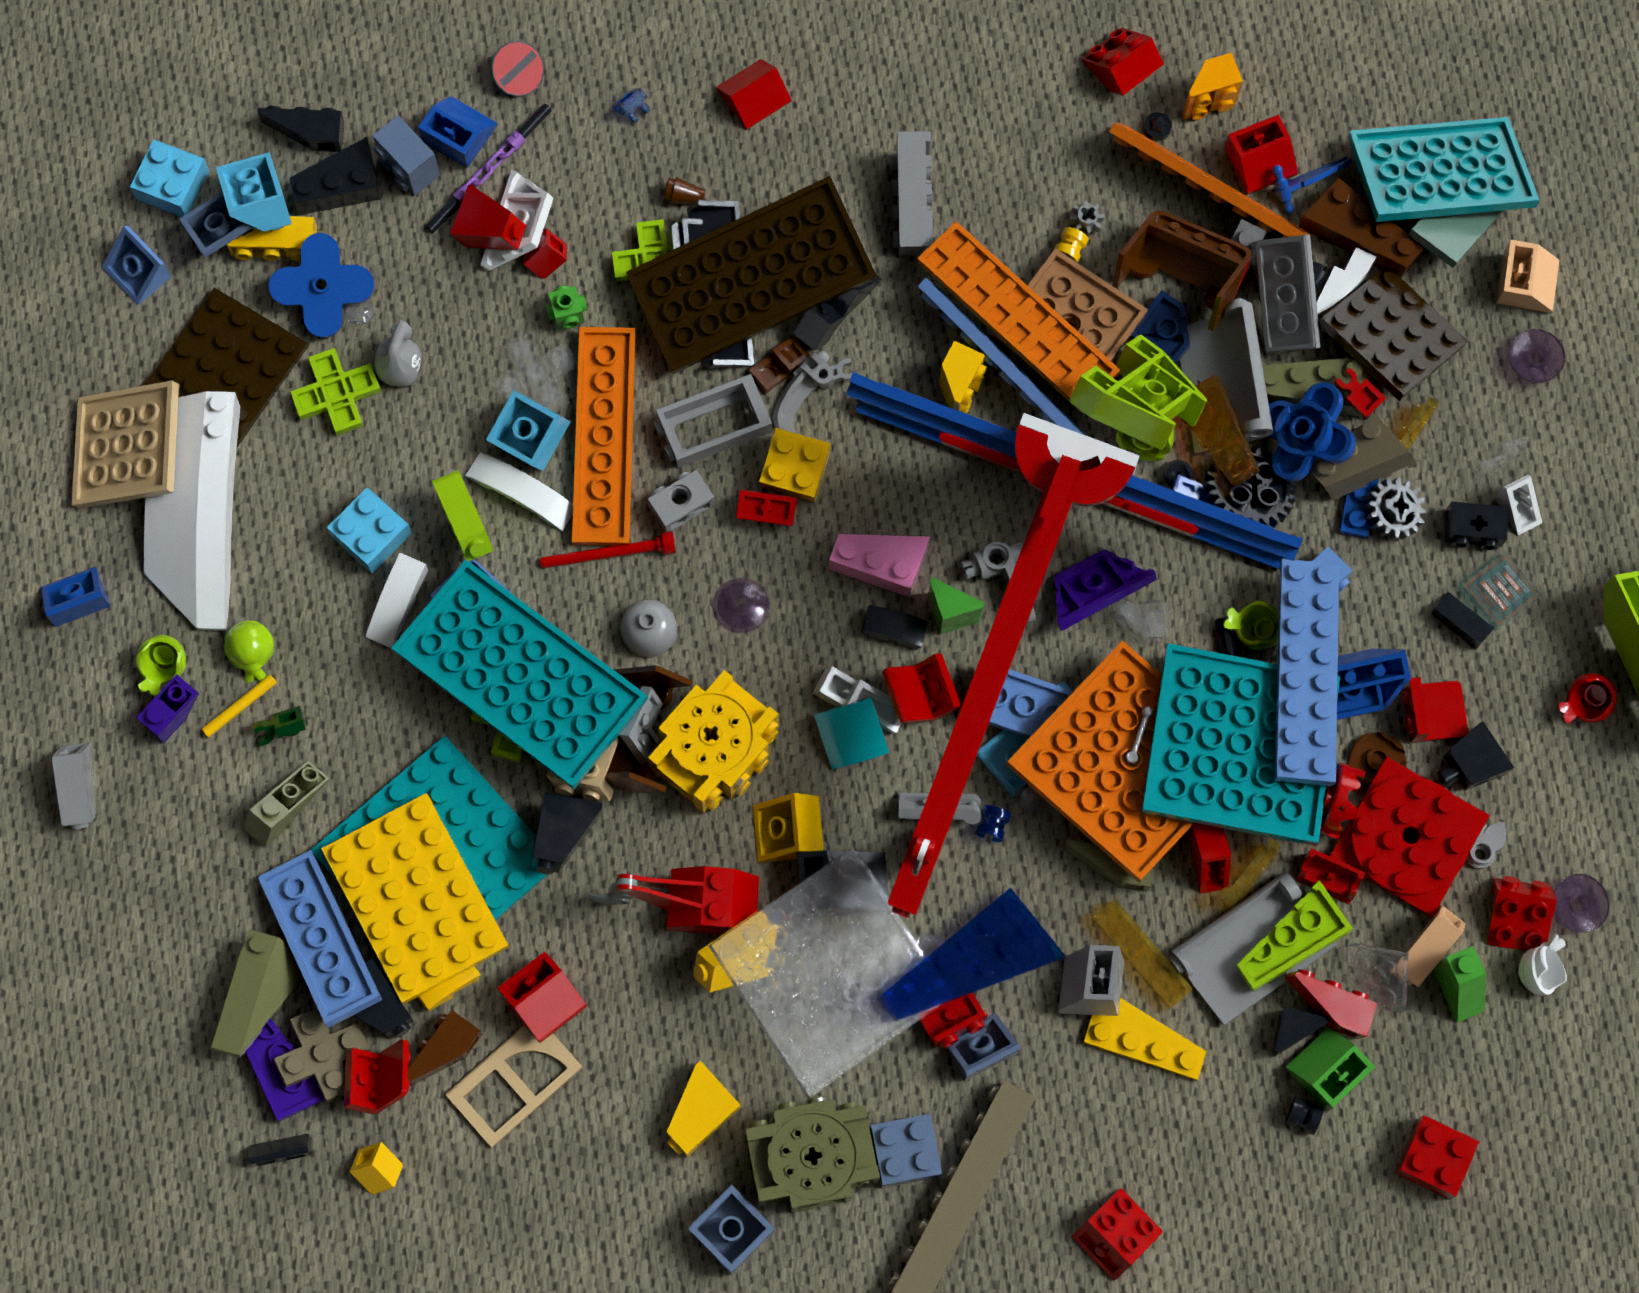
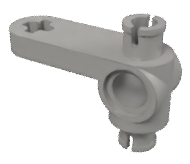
M992 542L985 549L972 553L973 559L961 562L962 571L966 573L964 574L966 580L979 575L981 580L1003 575L1008 586L1016 565L1015 562H1017L1023 546L1022 543L1017 542L1014 545L1008 546L1006 542ZM998 555L1004 562L995 565L990 562L989 557ZM1034 608L1027 623L1036 620Z

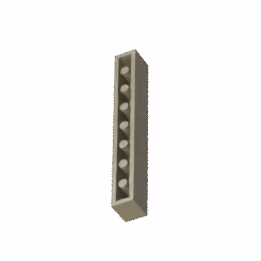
M1005 1080L1000 1087L994 1085L987 1098V1101L991 1103L987 1113L980 1111L972 1126L977 1129L975 1136L972 1140L966 1138L958 1153L963 1156L959 1166L957 1167L952 1164L944 1179L949 1183L944 1194L940 1191L937 1192L930 1206L935 1210L930 1221L926 1218L923 1219L916 1232V1235L921 1237L916 1247L909 1245L902 1259V1262L906 1264L902 1274L900 1275L895 1272L887 1287L892 1293H934L1036 1097Z

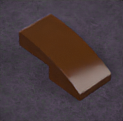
M792 336L772 349L770 356L750 368L747 375H752L756 386L766 395L793 374L810 354Z

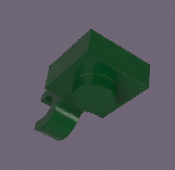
M301 706L272 714L273 719L257 721L253 724L255 733L260 731L266 732V734L258 736V743L261 746L269 744L275 735L278 738L290 737L306 730Z

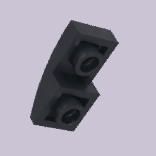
M869 605L861 632L885 643L894 640L914 650H918L922 647L928 622L900 611Z

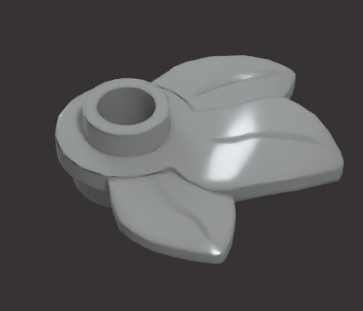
M1497 822L1489 827L1485 824L1466 859L1472 867L1484 869L1493 863L1495 852L1501 849L1506 841L1504 822ZM1478 849L1482 850L1485 854L1484 859H1478L1475 856V851Z

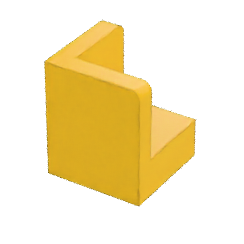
M382 1142L358 1150L350 1173L370 1194H376L395 1187L403 1164Z

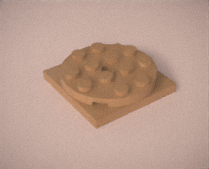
M1056 248L1028 284L1038 296L1067 322L1073 323L1076 330L1112 363L1148 312L1147 308ZM994 332L992 333V339L1015 353Z

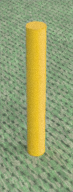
M271 674L268 675L201 730L208 738L276 685L277 681Z

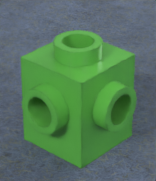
M561 286L548 293L550 303L545 304L549 321L555 319L557 330L562 328L570 329L585 323L583 312L588 311L584 295H578L576 286Z

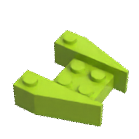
M1141 334L1125 345L1116 364L1120 369L1119 374L1124 377L1123 379L1117 381L1095 365L1080 376L1069 400L1070 403L1089 417L1160 450L1164 449L1176 425L1171 419L1179 416L1191 426H1195L1207 402L1204 395L1169 356Z

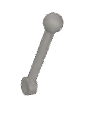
M1145 707L1142 710L1143 718L1132 750L1126 755V761L1129 764H1134L1138 760L1137 750L1148 719L1153 715V710L1150 707Z

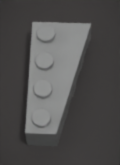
M931 131L897 132L896 154L890 155L891 171H896V179H891V196H897V205H892V222H898V231H893V248H898L899 257L920 256L933 244V210L930 207L932 206V184L930 183L932 156L929 155Z

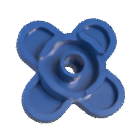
M315 233L305 239L301 247V265L299 267L278 269L269 281V291L274 300L283 306H302L306 328L311 334L319 338H329L337 334L343 324V306L366 302L372 296L375 288L373 276L365 267L360 265H341L339 246L334 238L325 233ZM319 280H324L327 286L325 289L319 290L316 287V283Z
M1320 382L1311 386L1303 399L1300 400L1301 403L1294 405L1287 401L1279 400L1269 404L1273 433L1270 437L1279 442L1272 458V467L1274 472L1285 481L1297 482L1306 477L1316 459H1321L1330 464H1340L1348 460L1355 450L1356 440L1353 433L1345 426L1336 423V419L1343 407V396L1334 385L1328 382Z

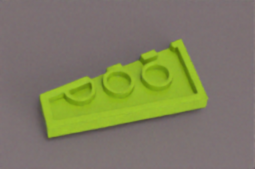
M1319 880L1307 895L1301 898L1294 908L1274 926L1273 930L1237 964L1236 968L1252 992H1255L1351 933L1353 927Z

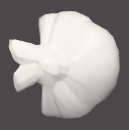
M1555 934L1548 942H1543L1541 946L1527 950L1521 958L1518 970L1520 980L1529 991L1537 996L1549 995L1567 981L1565 968L1556 953L1565 947L1566 944L1562 938H1559L1558 934Z

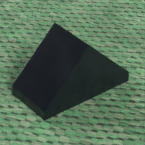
M1284 1007L1279 1014L1272 1053L1274 1056L1279 1055L1324 1027L1329 1021L1324 1016Z

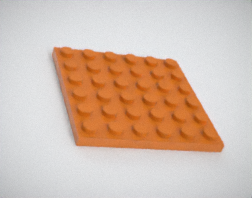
M1122 640L1007 761L1006 765L1140 883L1194 823L1141 813L1162 674ZM1145 707H1150L1153 710V715L1148 719L1137 750L1138 760L1134 764H1129L1126 761V755L1132 750L1143 718L1142 710Z

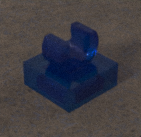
M642 88L632 89L613 105V108L620 115L627 114L628 119L632 122L639 121L635 115L636 108H640L645 114L650 112L648 105L643 102L648 96Z

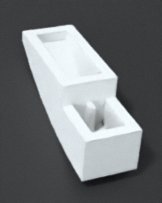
M1356 247L1345 270L1334 266L1316 302L1318 321L1357 290L1372 267L1376 256Z
M399 553L376 605L365 636L366 638L389 648L394 645L428 573L425 563Z
M833 666L824 670L813 692L814 695L835 706H844L871 697L881 728L894 734L897 733L902 722L899 721L894 711V705L890 696L861 679H853Z

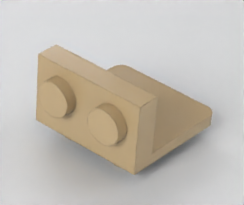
M618 737L575 789L548 770L547 778L555 786L556 791L565 796H572L573 794L582 795L585 799L593 802H598L599 799L610 801L614 790L607 783L605 777L619 742Z

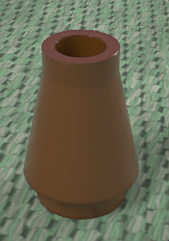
M675 177V179L668 178L664 200L670 201V204H693L697 200H704L706 189L697 187L678 177Z

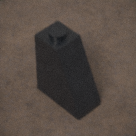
M545 792L540 807L530 868H534L543 874L559 873L598 820L603 803Z
M370 959L366 962V966L382 1000L352 1016L388 1038L393 1035L398 1038L411 1029L409 1024L414 1020L373 959Z

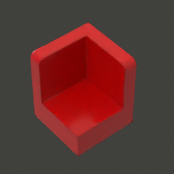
M546 228L542 232L538 248L523 254V264L542 279H546L567 261V244Z

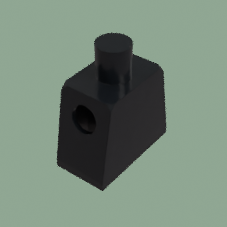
M1482 721L1443 756L1449 766L1437 772V775L1445 787L1459 780L1465 790L1507 775L1514 766Z

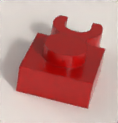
M1348 368L1344 374L1348 376L1349 383L1345 384L1337 378L1334 385L1338 390L1347 391L1350 394L1344 401L1365 420L1387 398L1367 379L1360 384L1357 381L1356 373Z

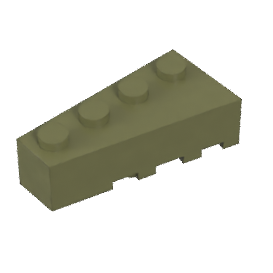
M1353 357L1262 365L1269 404L1279 400L1287 401L1294 405L1301 403L1300 400L1303 399L1307 390L1316 383L1328 382L1334 385L1335 380L1339 378L1343 383L1347 384L1349 383V378L1344 372L1348 368L1356 373L1357 381L1360 384L1365 379L1370 382L1368 371ZM1340 391L1343 396V407L1339 416H1352L1363 419L1344 401L1350 394L1347 391Z

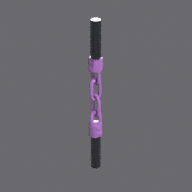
M544 103L517 132L514 131L486 164L464 186H460L452 194L450 201L425 225V228L433 234L461 205L467 186L472 183L477 188L483 184L505 158L509 157L525 143V139L552 112L551 108ZM509 146L511 149L505 154L503 150ZM499 157L500 160L492 167L490 164ZM485 170L487 173L479 181L477 177Z

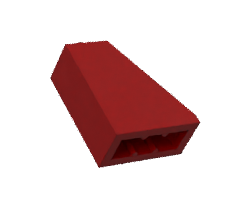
M468 185L450 235L468 248L518 250L527 225L473 185Z
M1194 823L1187 832L1200 894L1228 890L1231 852L1224 829Z

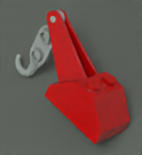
M711 866L671 869L669 879L618 874L615 883L609 886L607 895L590 893L589 899L597 903L614 905L629 904V899L635 897L667 910L666 931L723 935L757 912L759 876L734 868ZM637 885L668 889V894Z

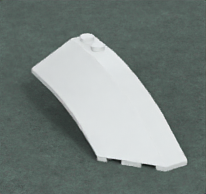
M206 391L178 397L174 493L145 498L144 574L197 630L227 631L231 583L233 489L240 417V404L235 392Z

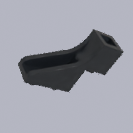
M877 275V279L807 311L793 334L813 350L824 346L846 316L872 292L882 278Z

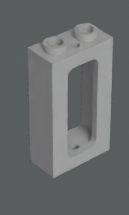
M751 374L657 409V420L653 421L658 436H664L668 445L664 446V450L669 462L675 461L677 468L772 432V421ZM739 401H746L755 419L752 425L689 449L681 447L674 431L677 425Z

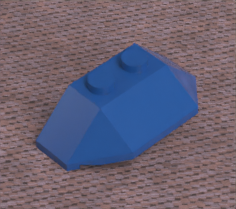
M1372 648L1338 656V676H1340L1337 698V720L1380 711L1389 707L1405 684L1411 679L1405 649Z

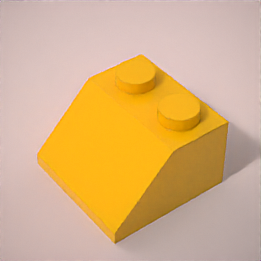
M792 793L753 805L758 863L796 860L797 852L824 850L819 796Z

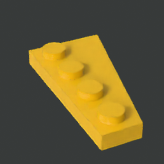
M1120 998L1118 1016L1091 1015L1083 1041L1084 1044L1196 1081L1199 1078L1207 1052Z

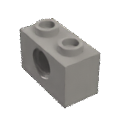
M697 470L692 473H682L674 480L675 483L666 488L661 486L650 494L651 497L648 498L649 508L665 532L675 530L715 506V497ZM676 496H685L688 499L681 505L673 502Z

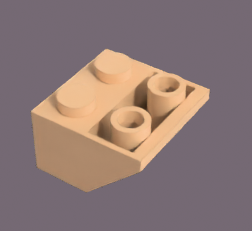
M1510 240L1503 252L1496 304L1552 313L1559 259L1539 244Z

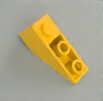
M290 216L292 223L290 225H286L278 230H268L265 232L256 229L232 240L227 244L231 256H235L239 260L263 257L268 261H277L280 257H291L292 260L301 262L303 242L310 235L317 233L314 217Z

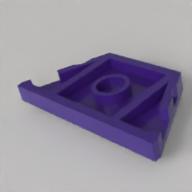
M1103 549L1056 574L1057 623L1060 631L1156 581V572L1150 568L1147 571L1135 566L1134 561L1120 558L1115 553Z

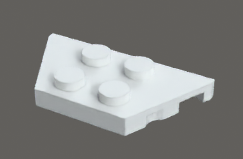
M511 170L500 205L512 212L527 226L518 250L485 249L480 266L486 271H490L538 248L553 201V197L522 177L515 170Z

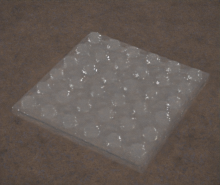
M855 846L842 853L709 945L714 956L807 1098L813 1097L952 997L901 917L891 912L893 906L887 904L888 897Z

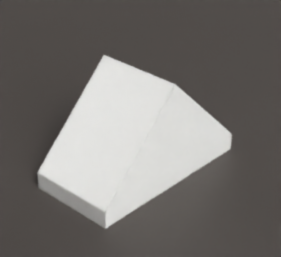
M1526 475L1502 488L1495 499L1499 506L1508 507V521L1517 535L1542 524L1530 475Z

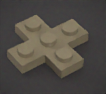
M318 1008L290 1019V1025L300 1047L274 1058V1063L285 1088L314 1076L326 1103L343 1096L345 1091V1066L343 1063L346 1062V1051L352 1047L370 1051L359 1024H353L330 1034Z

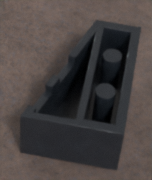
M368 137L290 177L294 204L298 215L381 199Z

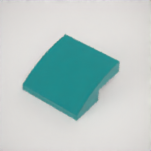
M871 697L813 714L832 770L889 753Z

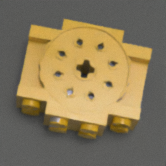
M724 670L706 691L696 684L660 725L658 730L661 743L648 757L651 772L658 777L661 776L694 803L695 808L703 814L708 809L713 811L723 799L720 796L722 792L731 800L736 794L742 796L751 784L749 782L750 777L755 772L759 775L770 762L767 759L770 755L769 745L779 734L777 730L779 727V713L770 706L768 708L734 682L733 676Z

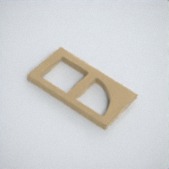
M523 1025L445 1095L490 1147L493 1148L579 1072L583 1066L554 1034H551L543 1042L539 1043ZM539 1052L559 1060L567 1069L535 1096L505 1061L519 1053ZM495 1070L499 1072L527 1104L496 1132L488 1126L464 1098Z

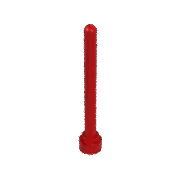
M673 531L661 532L662 535L656 536V539L546 556L539 559V566L541 568H550L657 550L659 553L664 552L665 555L675 554Z

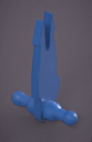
M1344 157L1289 180L1283 177L1281 166H1274L1272 168V174L1275 177L1273 193L1274 196L1278 197L1279 202L1283 204V212L1286 215H1291L1294 212V207L1290 201L1292 199L1291 192L1346 168L1352 164V159Z

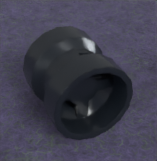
M1295 1096L1288 1111L1285 1125L1293 1128L1299 1126L1306 1133L1315 1135L1323 1116L1324 1107L1317 1104L1311 1106L1306 1104L1304 1099Z

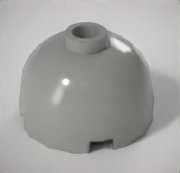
M644 599L635 602L626 610L621 619L620 634L624 645L631 652L640 657L653 658L663 655L672 647L677 638L678 625L673 612L665 604L657 600Z

